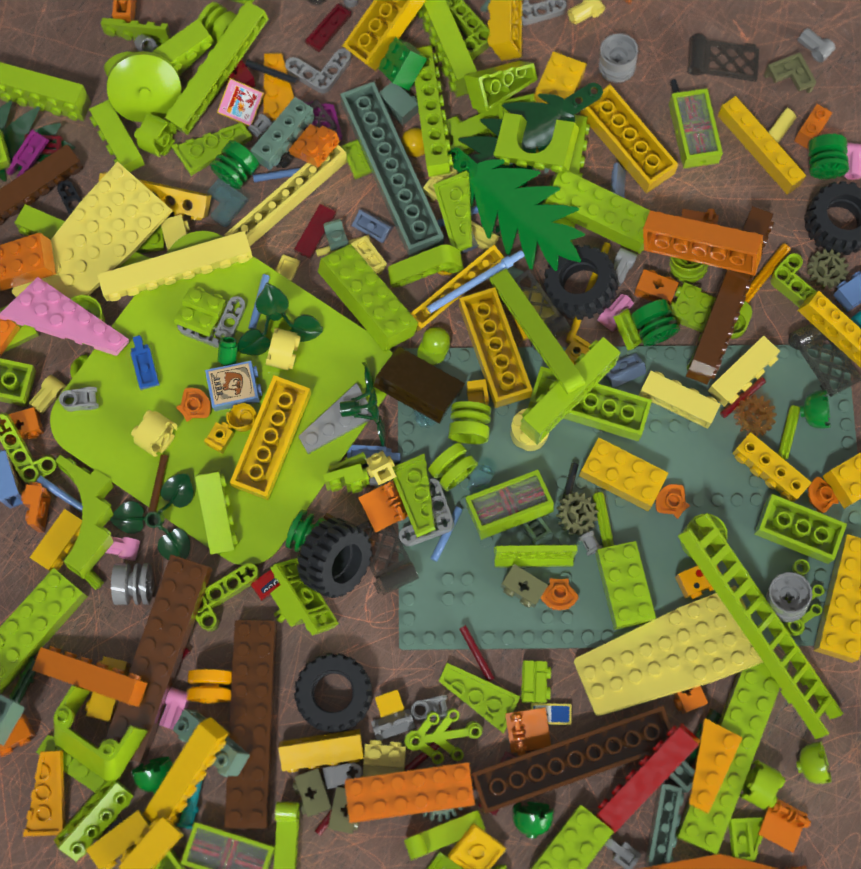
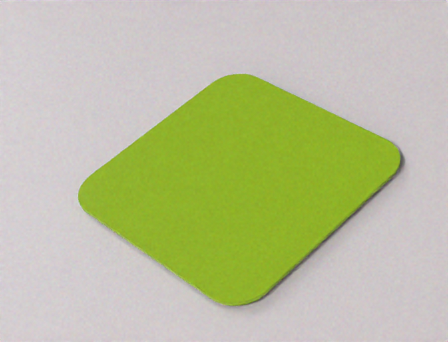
M210 231L192 232L178 239L166 254L222 238L223 236ZM253 256V258H250L245 263L236 262L228 268H216L211 273L196 274L191 279L183 278L176 280L174 284H163L154 290L149 291L146 289L135 295L111 326L128 338L129 343L117 356L94 349L63 390L64 392L84 387H96V402L99 404V408L69 412L60 404L58 397L51 411V431L57 443L64 450L93 470L96 469L110 478L111 482L148 507L161 454L169 456L162 486L175 475L188 474L193 485L194 496L189 505L178 508L172 503L162 514L165 519L208 548V539L195 476L201 473L221 470L226 480V486H224L225 494H228L230 500L228 511L229 514L232 513L234 525H231L232 533L236 532L238 544L235 545L234 550L217 554L237 565L243 566L247 563L257 565L269 560L278 552L286 541L290 525L302 509L307 511L325 485L323 474L330 473L329 467L341 462L368 422L310 454L307 453L298 436L356 383L363 394L366 392L365 366L362 362H366L369 366L375 383L377 374L393 354L390 349L384 352L368 331ZM263 274L269 275L268 283L280 289L288 298L289 306L285 312L291 323L294 324V320L298 316L311 315L323 327V332L318 337L310 341L299 342L297 351L293 350L292 354H296L292 369L284 370L265 365L269 349L265 353L256 356L237 352V362L235 364L251 361L252 365L257 367L259 377L255 379L256 384L261 386L262 396H259L260 402L251 404L257 411V415L274 375L311 390V396L269 500L234 488L230 484L251 429L246 432H239L232 428L231 430L235 435L223 454L207 446L204 442L216 422L219 424L222 421L227 423L226 413L230 412L232 408L214 411L211 403L209 417L192 418L188 422L176 408L181 405L183 392L186 388L200 389L211 402L205 370L223 367L217 360L218 348L181 334L177 324H174V318L180 310L182 300L190 287H201L208 294L221 295L226 300L225 308L232 297L238 296L244 300L246 309L233 337L237 343L241 336L250 330L248 327ZM237 302V304H233V315H235L236 317H238V315L235 314V311L238 307L241 308L240 302ZM260 313L256 329L263 333L266 315ZM283 317L278 321L271 319L269 322L266 337L269 338L270 344L275 327L290 331L292 328ZM228 318L224 322V325L229 328L235 324L232 318ZM214 332V333H213V338L218 339L219 342H220V341H221V338L216 337V336H215V333H216V332ZM199 333V336L202 338L208 337ZM139 335L142 337L143 344H148L151 349L160 384L159 386L144 390L139 388L130 353L131 348H135L133 337ZM374 387L377 395V406L379 407L387 394ZM370 395L365 397L367 402L369 400ZM67 398L65 404H72L74 402V398ZM148 410L152 412L157 411L177 424V431L173 430L172 433L175 436L172 443L163 453L157 452L158 456L156 457L134 443V437L131 435L132 430L143 421V416ZM218 432L216 437L221 438L223 433ZM161 492L156 511L162 509L169 502L161 497Z

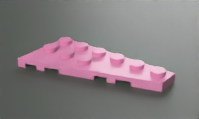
M39 277L0 313V319H9L21 326L34 327L37 331L62 339L68 338L81 345L84 343L93 346L94 349L115 356L129 343V339Z

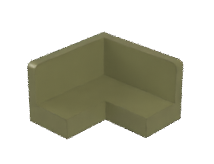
M801 53L769 64L764 73V77L768 78L771 76L774 83L791 77L798 92L806 90L807 93H810L816 84V80Z

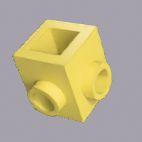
M383 451L365 459L369 465L366 467L370 478L375 477L378 485L396 477L392 469L395 464L390 456L386 457Z

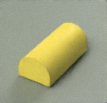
M786 108L768 133L777 143L780 142L795 121V113Z

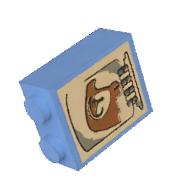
M251 361L205 370L214 411L233 408V405L240 403L253 404L260 402L259 396H262L260 384H256L255 379L259 377L258 371Z
M0 450V501L11 509L23 504L21 495L25 489L22 479L5 450Z

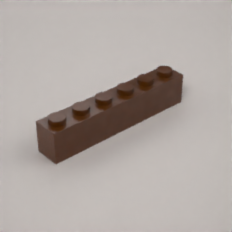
M68 144L0 188V225L10 216L17 215L25 204L28 206L32 205L35 199L47 195L50 189L56 185L58 186L60 182L80 172L83 166Z

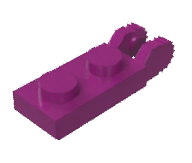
M32 129L12 159L13 162L9 166L7 174L12 176L17 170L18 165H21L22 169L17 177L32 168L49 140Z

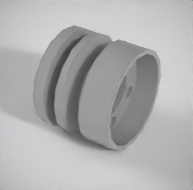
M619 33L608 36L602 42L599 72L603 78L610 82L620 83L629 80L634 75L638 56V46L635 40L628 35Z
M115 563L111 576V594L114 605H129L132 596L136 605H140L141 601L144 605H150L154 591V576L151 564L144 563L141 566L140 563H136L132 572L129 563Z
M786 572L773 579L766 595V600L781 622H794L805 615L812 600V589L809 582L803 576ZM785 597H787L788 600L791 601V603H788L787 600H784Z

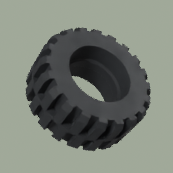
M840 181L839 184L833 182L828 186H824L816 193L806 210L807 213L804 221L806 222V231L810 232L808 237L810 240H815V245L818 248L821 246L826 249L827 253L832 249L835 255L838 252L840 254L843 253V255H850L852 252L856 253L861 250V187L856 186L857 183L851 182L847 184L846 181ZM841 207L850 211L857 221V228L852 230L838 228L830 221L827 209Z
M578 244L574 245L580 256L581 262L567 260L559 256L557 271H554L548 263L549 269H546L544 273V286L551 303L560 314H566L571 319L576 316L577 320H583L586 316H588V319L594 318V314L598 313L600 315L604 312L603 309L605 307L609 308L611 306L610 300H615L617 295L618 277L612 261L605 252H601L597 247L591 249L590 245L584 244L583 247H580ZM586 270L598 275L596 284L585 293L573 294L564 289L566 281L576 272Z
M330 518L327 521L320 522L319 526H315L311 530L310 535L307 534L305 537L306 541L300 547L301 553L298 555L297 560L299 564L297 569L301 581L307 587L326 597L338 598L347 595V592L353 591L354 587L362 581L361 578L367 573V566L371 562L372 550L370 547L372 545L368 534L363 529L341 518Z
M326 653L325 656L319 655L312 662L309 661L303 671H300L298 674L299 678L294 686V699L296 700L298 711L311 726L329 733L343 732L351 727H355L360 720L364 719L371 706L372 685L364 667L356 662L355 659L341 653ZM329 674L344 676L350 682L353 690L352 699L348 706L338 712L323 710L315 700L317 683Z

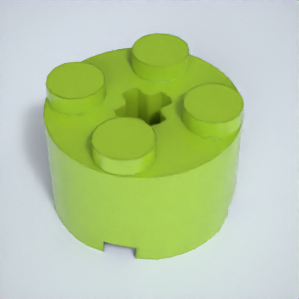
M147 114L140 128L136 129L134 137L137 139L140 149L157 157H161L160 155L165 156L172 149L171 145H174L175 140L172 138L173 133L176 134V126L160 117Z
M756 760L752 763L755 767L749 769L742 788L743 793L739 797L761 809H765L768 806L772 808L777 801L776 794L778 789H781L785 783V777L778 770Z

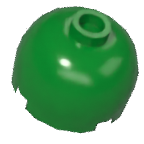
M827 390L810 393L804 399V406H800L801 417H805L806 422L811 427L819 429L831 427V423H827L829 422L828 418H830L828 396L824 397L827 394Z
M169 756L149 760L150 763L145 766L141 763L131 770L134 781L141 790L146 792L153 791V794H156L173 766Z
M528 801L527 804L529 806H521V802L514 804L512 807L513 823L516 829L525 834L527 838H538V835H542L550 829L554 815L553 807L549 809L550 805L534 801Z

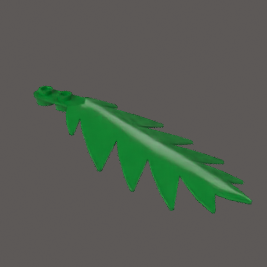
M455 147L448 152V155H452V167L459 173L469 172L470 207H472L475 195L480 220L488 239L491 238L498 215L502 241L507 255L511 253L518 230L529 269L532 270L534 266L537 242L545 259L554 271L558 270L559 256L567 260L581 262L580 256L570 240L585 236V233L571 226L554 223L558 219L579 211V208L567 205H537L558 192L560 187L535 186L518 188L539 175L540 171L523 168L494 169L504 164L505 160L492 159L477 164L460 148Z

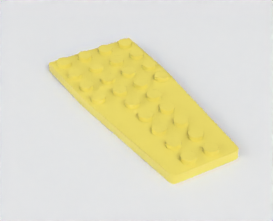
M116 162L78 204L51 239L56 274L42 280L70 299L78 295L89 296L100 286L97 274L119 268L142 246L172 213V210L119 162ZM32 282L14 287L12 294L17 297Z
M736 586L730 587L733 592L737 589ZM717 593L679 607L574 660L576 670L593 711L597 716L705 685L763 663ZM741 597V598L739 599V601L741 602V604L743 605V607H744L745 610H746L747 608H746V606H745V604H744V601H743V599H742V597Z

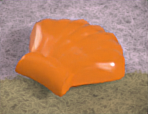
M186 388L183 392L181 405L176 408L188 422L192 418L209 417L211 402L200 389Z
M820 477L812 480L808 487V497L810 498V503L818 512L825 513L833 504H839L833 490L826 481Z
M670 484L665 486L658 493L655 500L656 511L664 514H673L677 519L690 507L685 500V491L682 485Z
M550 578V585L541 596L542 602L553 610H567L579 599L578 594L569 586L568 578Z

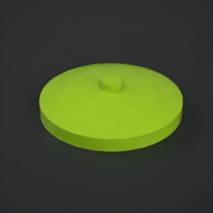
M134 52L120 58L110 69L107 77V94L113 108L120 115L131 121L143 123L147 114L160 118L166 117L168 110L173 107L179 94H181V83L176 69L164 57L152 52Z

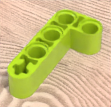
M446 0L457 27L467 37L464 40L466 47L473 49L472 51L468 50L472 60H474L490 47L488 44L490 30L463 0Z
M445 244L390 265L388 267L391 287H402L443 270L448 273L461 272L464 269L461 251Z
M793 253L788 255L776 268L770 278V282L774 288L800 308L806 298L817 291L796 275L803 264V260L800 255ZM789 262L794 263L796 267L790 266ZM777 275H781L784 280L779 279ZM792 287H796L799 292L794 291Z
M1 412L0 419H5V428L8 429L10 427L11 430L2 434V431L5 429L0 424V441L21 479L26 483L35 482L40 475L45 477L52 473L57 466L56 458L53 455L47 454L34 460L11 417L7 413ZM8 434L14 435L16 443H8L6 436ZM16 452H24L26 459L23 461L17 460ZM46 459L51 460L53 467L50 469L45 468L42 464L43 461ZM26 469H33L36 473L35 476L32 478L25 475Z
M247 563L207 587L202 598L204 606L198 610L196 615L199 625L208 632L215 631L219 627L220 621L213 609L250 587L251 583L260 577V570L254 564ZM251 570L254 576L250 577L247 571ZM240 575H241V576L243 577V579L245 580L244 583H243V581L241 580V578L239 577ZM231 580H238L236 588H229ZM215 590L221 591L218 599L212 598V593ZM208 617H213V624L206 627L205 620Z
M276 802L275 820L277 821L274 869H296L300 805L298 802Z
M479 810L403 840L410 860L459 841L473 823L486 830Z

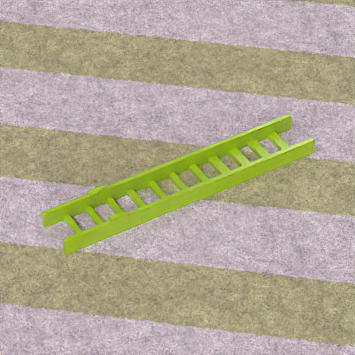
M705 513L696 518L695 522L705 536L698 541L692 530L689 529L679 534V539L782 690L780 692L789 704L792 703L815 739L827 736L829 732L819 719L825 711L829 719L842 716L843 712L709 515ZM709 544L716 551L711 558L704 550ZM721 560L727 567V570L722 575L716 567ZM732 578L739 585L734 592L728 585ZM744 594L751 603L746 610L739 601ZM755 610L763 620L758 627L750 617ZM766 627L774 636L769 644L762 635V631ZM777 644L780 645L786 654L781 661L773 651ZM789 661L797 670L793 677L785 669ZM798 681H800L803 686H808V689L804 693V695L796 685ZM812 695L820 704L816 711L813 710L808 702Z

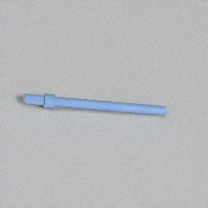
M520 250L510 257L506 256L501 259V262L427 306L430 313L434 312L487 280L492 275L505 268L512 267L513 263L525 256L523 251Z

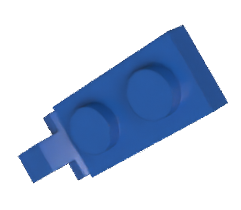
M140 335L133 337L135 348H131L130 353L140 390L159 386L151 349L148 344H143Z

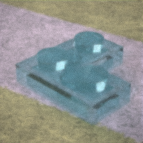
M219 178L207 191L211 197L220 202L210 216L225 228L248 202L246 196Z

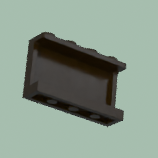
M398 347L377 374L373 387L440 424L448 408L456 397L460 396L465 383L409 351Z

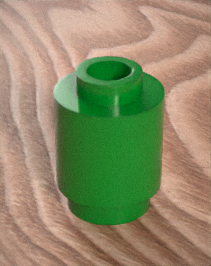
M229 336L222 337L218 344L217 360L223 366L233 365L237 362L238 343L235 338Z

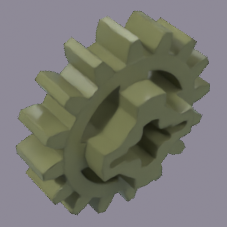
M823 249L821 253L817 251L807 264V268H809L807 274L812 275L809 280H815V286L821 284L822 289L826 286L829 289H832L834 285L837 287L845 281L849 273L846 270L849 265L843 263L846 258L840 259V253L838 252L835 255L832 249L829 253H827L826 249Z
M574 492L572 495H565V499L559 501L562 505L556 507L560 511L559 514H556V517L561 518L558 524L565 525L563 527L564 531L570 529L569 534L576 533L581 535L590 532L589 529L595 527L592 522L598 521V518L594 517V514H597L598 511L593 509L596 503H590L591 497L585 498V493L578 495V492ZM572 501H575L572 506H568Z

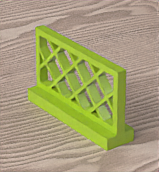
M577 545L494 547V568L513 567L514 564L518 567H573V558L577 553Z

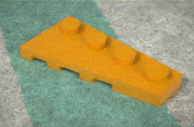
M282 53L264 54V66L287 74ZM264 73L263 115L269 118L270 121H275L293 100L294 96L290 83Z
M705 718L702 725L703 729L700 736L699 751L696 758V767L688 804L705 813H709L742 737Z
M63 750L42 751L39 755L35 775L36 781L31 794L32 801L30 810L27 813L26 819L28 820L23 836L58 835L65 828Z

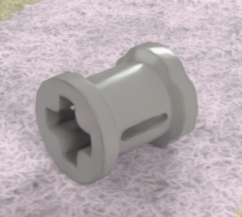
M260 114L258 120L248 128L253 135L261 138L263 136L262 133L267 127L272 125V122L265 115Z
M590 531L578 538L585 546L587 556L595 554L597 549L603 548L597 542L594 531Z

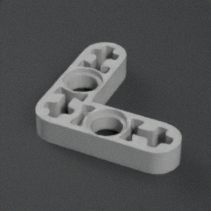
M523 0L522 14H525L528 18L522 16V25H530L563 15L566 10L565 0H546L530 5L528 0ZM542 8L546 10V13L540 15L537 13V10Z
M339 49L321 72L296 57L289 58L285 66L289 75L296 77L297 80L318 93L325 94L330 91L350 65L351 54L347 49ZM295 64L297 65V68L293 67V68L291 69V67H290V65H292V66H294ZM330 68H336L338 72L336 74H330L328 73V70ZM306 72L313 74L310 79L303 77ZM326 81V86L322 85L320 87L319 83L323 84Z
M232 297L228 301L217 328H214L210 337L202 338L198 332L193 334V330H184V327L177 326L181 334L218 348L219 340L213 338V333L216 332L215 336L218 338H222V336L234 337L245 312L246 305L241 297ZM237 302H240L241 308L238 307L236 309L235 314L238 315V317H236L235 315H233V304H237ZM228 318H232L235 321L234 326L230 328L224 325L225 320Z
M429 479V484H434L436 487L437 496L434 497L431 490L430 492L434 522H436L439 530L436 531L435 528L429 534H424L418 538L412 525L404 527L399 532V539L405 546L409 547L448 533L454 528V520L442 486L436 479ZM437 501L444 502V507L441 510L434 509V504ZM443 519L450 521L447 523V527L440 525L443 523ZM406 533H410V535H412L410 537L411 540L407 541V539L405 538Z

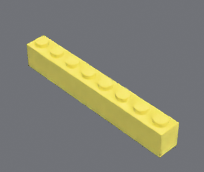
M338 145L319 168L306 163L224 235L228 236L245 231L249 246L254 244L346 164V152Z
M242 231L97 274L104 298L106 301L110 300L113 302L120 300L121 297L126 295H137L140 291L146 289L150 291L163 284H174L176 280L183 278L191 279L196 274H208L216 268H228L236 262L245 263L250 258H253L246 233Z

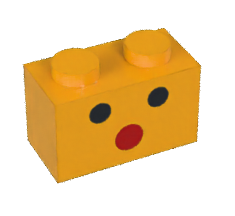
M698 565L677 574L675 577L685 599L688 597L692 599L698 598L703 595L702 591L707 589L710 592L714 590Z

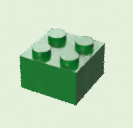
M395 37L389 45L386 55L380 61L378 69L392 83L410 90L427 58L412 44Z

